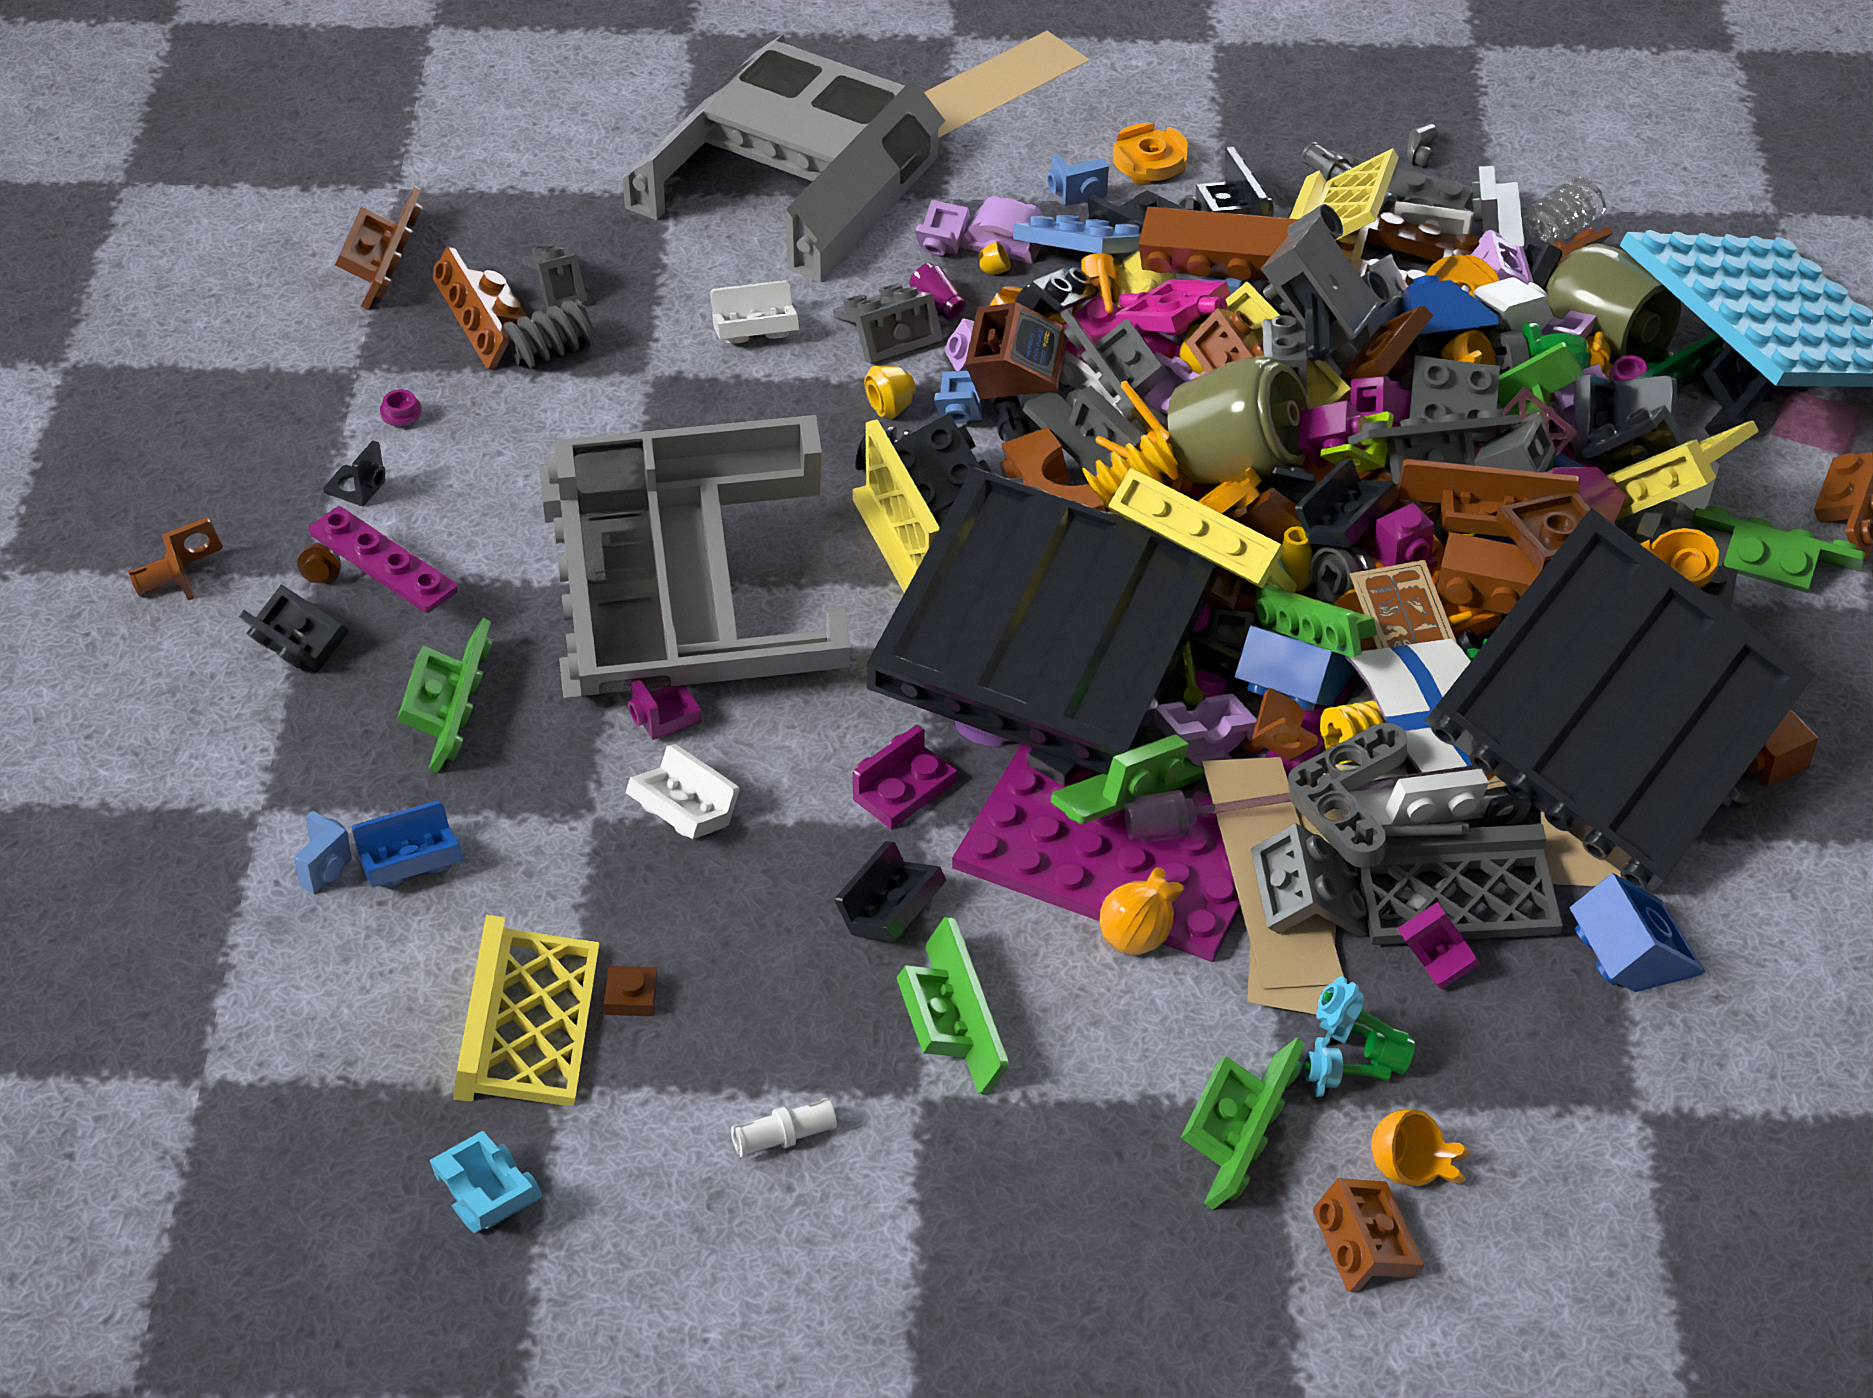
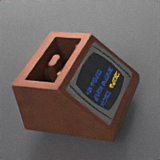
M1017 302L978 307L965 366L979 399L1057 391L1068 337L1064 333L1067 327Z

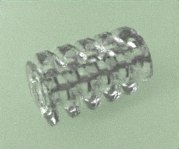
M1570 178L1554 191H1551L1524 210L1522 226L1525 239L1527 240L1528 236L1531 235L1549 244H1553L1570 238L1575 232L1580 231L1593 222L1594 219L1604 214L1606 203L1602 191L1587 178Z

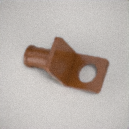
M203 518L163 534L162 538L167 550L164 553L165 558L128 571L139 597L147 592L176 582L177 585L181 586L188 600L194 598L184 564L223 549L222 542L209 518ZM203 533L208 536L207 542L201 547L188 548L184 545L185 540L192 534Z
M1270 688L1264 693L1252 739L1249 741L1245 736L1240 744L1250 754H1257L1264 748H1267L1289 761L1316 746L1318 737L1301 727L1305 709L1301 708L1299 703Z

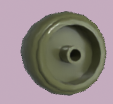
M1599 243L1590 244L1572 251L1559 263L1550 276L1544 290L1549 297L1547 302L1551 312L1556 318L1564 319L1570 310L1597 316L1593 329L1587 337L1595 336L1597 332L1604 334L1603 339L1607 341L1611 349L1609 363L1612 365L1623 356H1637L1640 358L1657 347L1666 350L1678 327L1682 309L1681 300L1629 253Z
M1254 356L1229 362L1193 378L1174 389L1169 400L1167 417L1169 439L1174 456L1183 473L1194 483L1220 485L1229 481L1233 483L1236 480L1240 483L1248 478L1245 470L1251 466L1262 480L1259 484L1273 482L1272 473L1274 467L1286 469V467L1301 468L1303 462L1307 460V456L1298 449L1301 410L1311 408L1299 376L1289 365L1282 363L1281 360L1267 356Z

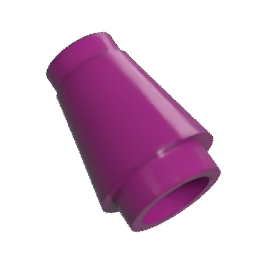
M925 263L912 274L909 281L910 287H917L918 291L932 293L937 311L952 319L964 310L966 302L961 298V295L942 267L934 266L932 263Z

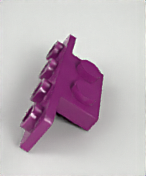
M341 506L334 508L309 526V532L312 537L425 613L432 612L458 592L456 582Z

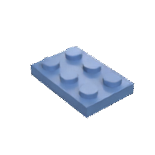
M1057 215L1056 222H1054L1052 217L1031 216L1030 223L1014 224L1013 233L1014 240L1104 254L1136 252L1139 250L1138 244L1141 236L1139 226L1116 224L1115 229H1113V227H1109V221L1088 219L1086 224H1083V222H1080V217L1074 215Z

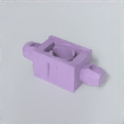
M1486 231L1479 240V246L1471 255L1487 262L1496 272L1499 281L1514 277L1526 285L1530 282L1534 283L1523 246L1504 240L1503 236L1495 231Z

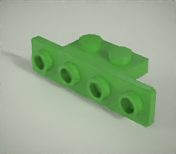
M1563 342L1499 375L1497 403L1504 409L1506 416L1519 414L1521 421L1529 415L1539 412L1545 423L1553 419L1547 395L1574 382L1576 376H1583L1582 369L1567 345Z
M1706 506L1705 509L1695 508L1692 518L1693 523L1732 534L1723 567L1738 570L1737 574L1806 593H1808L1817 560L1860 572L1866 554L1863 551H1859L1855 544L1848 541L1833 540L1832 543L1815 539V535L1806 530L1793 528L1788 532L1776 529L1767 520L1749 517L1746 521L1731 517L1730 512L1715 506Z
M1265 584L1263 588L1255 587L1257 596L1255 612L1264 628L1351 658L1362 654L1360 640L1377 635L1374 617L1311 599Z
M485 618L481 619L470 637L462 662L423 645L417 655L397 721L438 738L429 766V770L438 773L446 759L454 761L463 742V736L457 734L459 727L463 728L469 719L473 703L468 702L467 699L469 695H474L483 675V671L477 669L478 663L482 664L485 661L493 639L487 637L491 621Z
M1175 734L1114 756L1108 775L1100 774L1054 791L1050 802L1062 810L1071 820L1079 824H1085L1204 778L1205 771L1203 766H1197L1185 757L1189 743Z
M944 917L926 944V951L932 968L905 965L896 979L922 1053L965 1057L978 1094L988 1095L1006 1072L1009 1061L956 919L954 917Z
M1295 1038L1273 1056L1262 1081L1227 1056L1216 1063L1180 1137L1221 1166L1204 1202L1212 1210L1227 1199L1235 1201L1248 1185L1250 1176L1246 1174L1247 1168L1265 1148L1268 1138L1263 1134L1267 1126L1278 1117L1285 1105V1100L1281 1098L1284 1089L1295 1080L1302 1068V1063L1298 1059L1305 1043L1300 1039Z

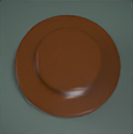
M315 543L302 550L297 560V566L301 575L309 582L330 584L337 579L341 571V560L339 554L324 544Z

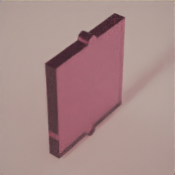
M1789 389L1783 406L1777 408L1776 416H1778L1772 435L1843 455L1849 437L1855 436L1856 428L1853 426L1859 408Z

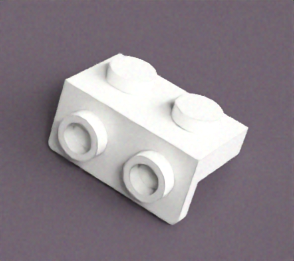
M786 280L717 288L710 291L713 325L720 340L726 339L727 343H742L750 340L749 336L765 334L767 338H783L789 335V331L799 330L798 314L792 306L790 284Z
M672 744L666 747L660 768L630 777L626 794L641 803L646 811L657 814L670 823L681 835L695 839L729 825L739 794V787L677 744Z

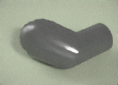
M1427 123L1413 129L1409 133L1406 158L1411 165L1417 164L1420 167H1427L1432 160L1428 158L1433 155V151L1431 148L1425 147V145L1436 139L1438 131L1435 125Z

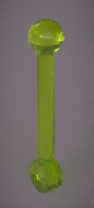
M1188 640L1182 652L1188 685L1184 692V699L1192 705H1198L1202 702L1204 693L1196 684L1190 641Z

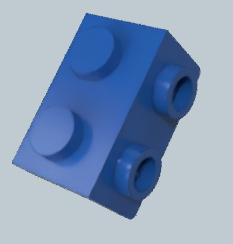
M440 800L352 826L360 865L372 888L377 886H397L403 883L407 877L424 872L428 874L440 873L448 870L452 864L464 861L460 844L449 828L445 807Z

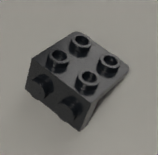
M1593 375L1576 376V392L1573 399L1575 407V427L1572 438L1573 460L1603 467L1597 456L1585 460L1581 453L1591 442L1589 435L1608 423H1612L1614 427L1625 423L1624 419L1640 408L1647 407L1651 411L1666 405L1676 422V379L1670 376L1611 381Z
M950 413L892 444L933 516L952 506L972 467L992 472L984 459L979 462L976 460L971 451L976 445L965 425L958 428Z

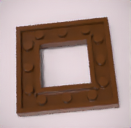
M1392 213L1378 214L1375 222L1335 241L1360 276L1370 271L1368 267L1379 261L1378 259H1371L1369 261L1360 259L1365 242L1433 261H1438L1448 256L1471 255L1479 246V240L1472 235L1449 234L1442 232L1439 227L1432 224L1421 223L1417 225L1403 221L1400 216ZM1399 270L1408 286L1414 283V278L1426 274L1418 270H1409L1408 272ZM1465 285L1462 287L1467 293L1470 291Z

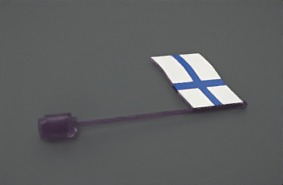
M1452 639L1362 651L1360 656L1354 658L1344 656L1368 685L1385 722L1396 724L1406 732L1407 756L1419 771L1416 774L1372 780L1353 791L1396 786L1398 779L1477 769L1465 752L1454 744L1449 745L1439 740L1433 734L1431 727L1424 722L1471 662ZM1178 790L1135 797V802L1125 803L1124 817L1130 840L1140 839L1142 843L1187 837L1189 827L1196 825V816L1291 802V800L1289 799V793L1194 807L1192 799H1185L1182 791Z

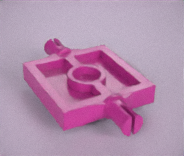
M1170 279L1148 292H1140L1138 294L1125 292L1124 295L1121 294L1119 305L1122 310L1116 313L1115 316L1118 324L1127 318L1140 334L1160 331L1166 332V335H1177L1190 328L1189 323L1197 318L1208 316L1217 308L1227 310L1226 299L1231 294L1227 281Z

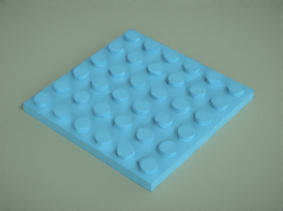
M1647 230L1645 233L1627 232L1620 246L1775 386L1873 387V312L1866 306L1851 300L1847 296V289L1842 285L1829 281L1821 274L1822 268L1819 265L1802 258L1795 252L1797 248L1792 242L1781 237H1776L1775 240L1762 239L1757 236L1737 238L1726 234L1724 237H1715L1705 233H1700L1698 236L1685 235L1680 232L1660 234L1652 230Z

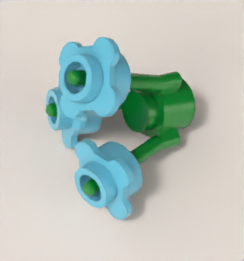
M1343 976L1335 979L1320 995L1316 1016L1321 1021L1319 1027L1327 1030L1325 1038L1318 1037L1316 1039L1314 1052L1308 1051L1304 1058V1078L1306 1081L1313 1082L1315 1097H1323L1325 1088H1337L1341 1082L1342 1074L1373 1076L1384 1081L1389 1080L1391 1072L1402 1075L1408 1069L1415 1050V1039L1409 1036L1408 1033L1392 1028L1362 1010L1364 996L1359 992V986L1354 982L1347 984V979ZM1352 1031L1367 1038L1364 1056L1371 1059L1372 1065L1343 1063L1340 1049L1326 1048V1045H1328L1330 1038L1345 1043Z

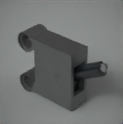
M1327 204L1318 206L1289 225L1287 238L1261 268L1271 282L1270 285L1264 288V296L1267 299L1281 296L1283 299L1280 304L1282 311L1285 313L1293 312L1305 329L1306 353L1308 359L1312 362L1317 360L1326 361L1330 357L1331 352L1356 338L1376 310L1391 301V292L1383 277L1372 270L1360 276L1335 242V239L1343 234V225L1337 213Z

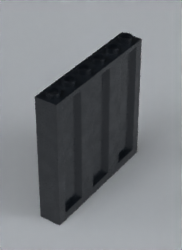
M972 467L867 662V689L1108 775L1114 756L1138 748L1217 580L1219 566L1120 515L1109 514L1086 506L1079 501L1068 500L1045 492L1038 487L1027 486L1004 478L997 473L986 472Z
M1590 508L1424 722L1431 727L1433 734L1439 740L1449 745L1454 744L1465 752L1477 769H1482L1483 772L1488 774L1492 773L1507 784L1508 791L1515 798L1523 802H1530L1545 813L1546 820L1552 826L1561 831H1568L1583 842L1584 849L1590 855L1599 860H1606L1621 871L1620 874L1623 879L1651 893L1665 881L1812 681L1815 674L1593 508Z

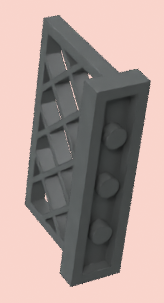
M1543 824L1469 828V834L1386 837V855L1383 861L1370 868L1358 867L1357 876L1359 878L1362 898L1367 907L1366 919L1371 944L1406 943L1398 931L1399 927L1381 928L1379 916L1387 908L1410 921L1417 914L1425 911L1436 902L1440 904L1446 913L1454 917L1452 923L1464 940L1560 934L1562 922L1544 851L1547 839ZM1356 837V845H1357L1358 843H1362V842ZM1535 866L1537 877L1530 885H1527L1509 872L1514 867ZM1482 869L1491 875L1492 878L1481 888L1464 877L1463 874L1467 870ZM1421 872H1436L1447 879L1435 891L1416 877ZM1389 874L1398 880L1399 883L1387 893L1372 883L1371 875ZM1500 882L1520 894L1511 906L1491 894L1492 890ZM1454 883L1457 887L1474 897L1464 908L1443 896ZM1407 887L1427 899L1417 911L1396 899ZM1527 900H1530L1545 910L1547 919L1531 920L1518 912V910ZM1482 902L1502 916L1496 922L1484 923L1471 913Z

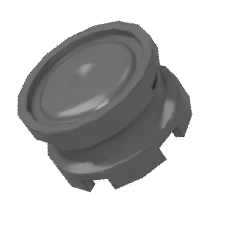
M1358 544L1345 548L1337 546L1323 547L1311 559L1309 584H1315L1317 592L1313 595L1317 600L1334 604L1347 591L1355 589L1349 573L1376 569L1369 552Z

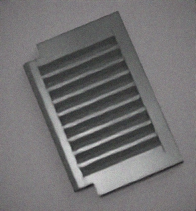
M1463 821L1437 822L1436 824L1430 822L1427 825L1420 823L1419 825L1411 824L1410 826L1403 824L1402 826L1393 825L1392 827L1385 825L1383 827L1386 837L1469 834V824Z

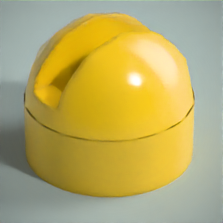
M1000 241L993 242L980 251L978 256L979 265L985 273L998 275L1011 269L1010 259Z

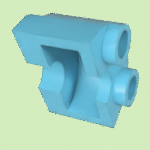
M484 1131L477 1133L430 1160L437 1180L440 1181L442 1179L457 1201L451 1206L473 1233L484 1228L489 1229L542 1198L541 1190L533 1176L529 1172L521 1174L508 1148L504 1144L496 1146Z

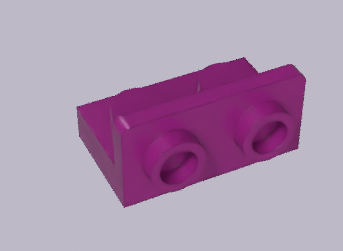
M915 725L904 734L895 736L886 747L871 758L863 759L856 766L852 773L853 800L892 830L957 781V770L925 747V730L919 725Z

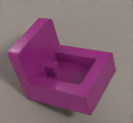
M641 679L631 682L633 699L628 701L630 715L637 726H644L652 740L702 722L701 709L685 685H668L649 692Z
M1438 902L1398 928L1405 942L1420 960L1439 989L1446 988L1479 965L1478 959Z

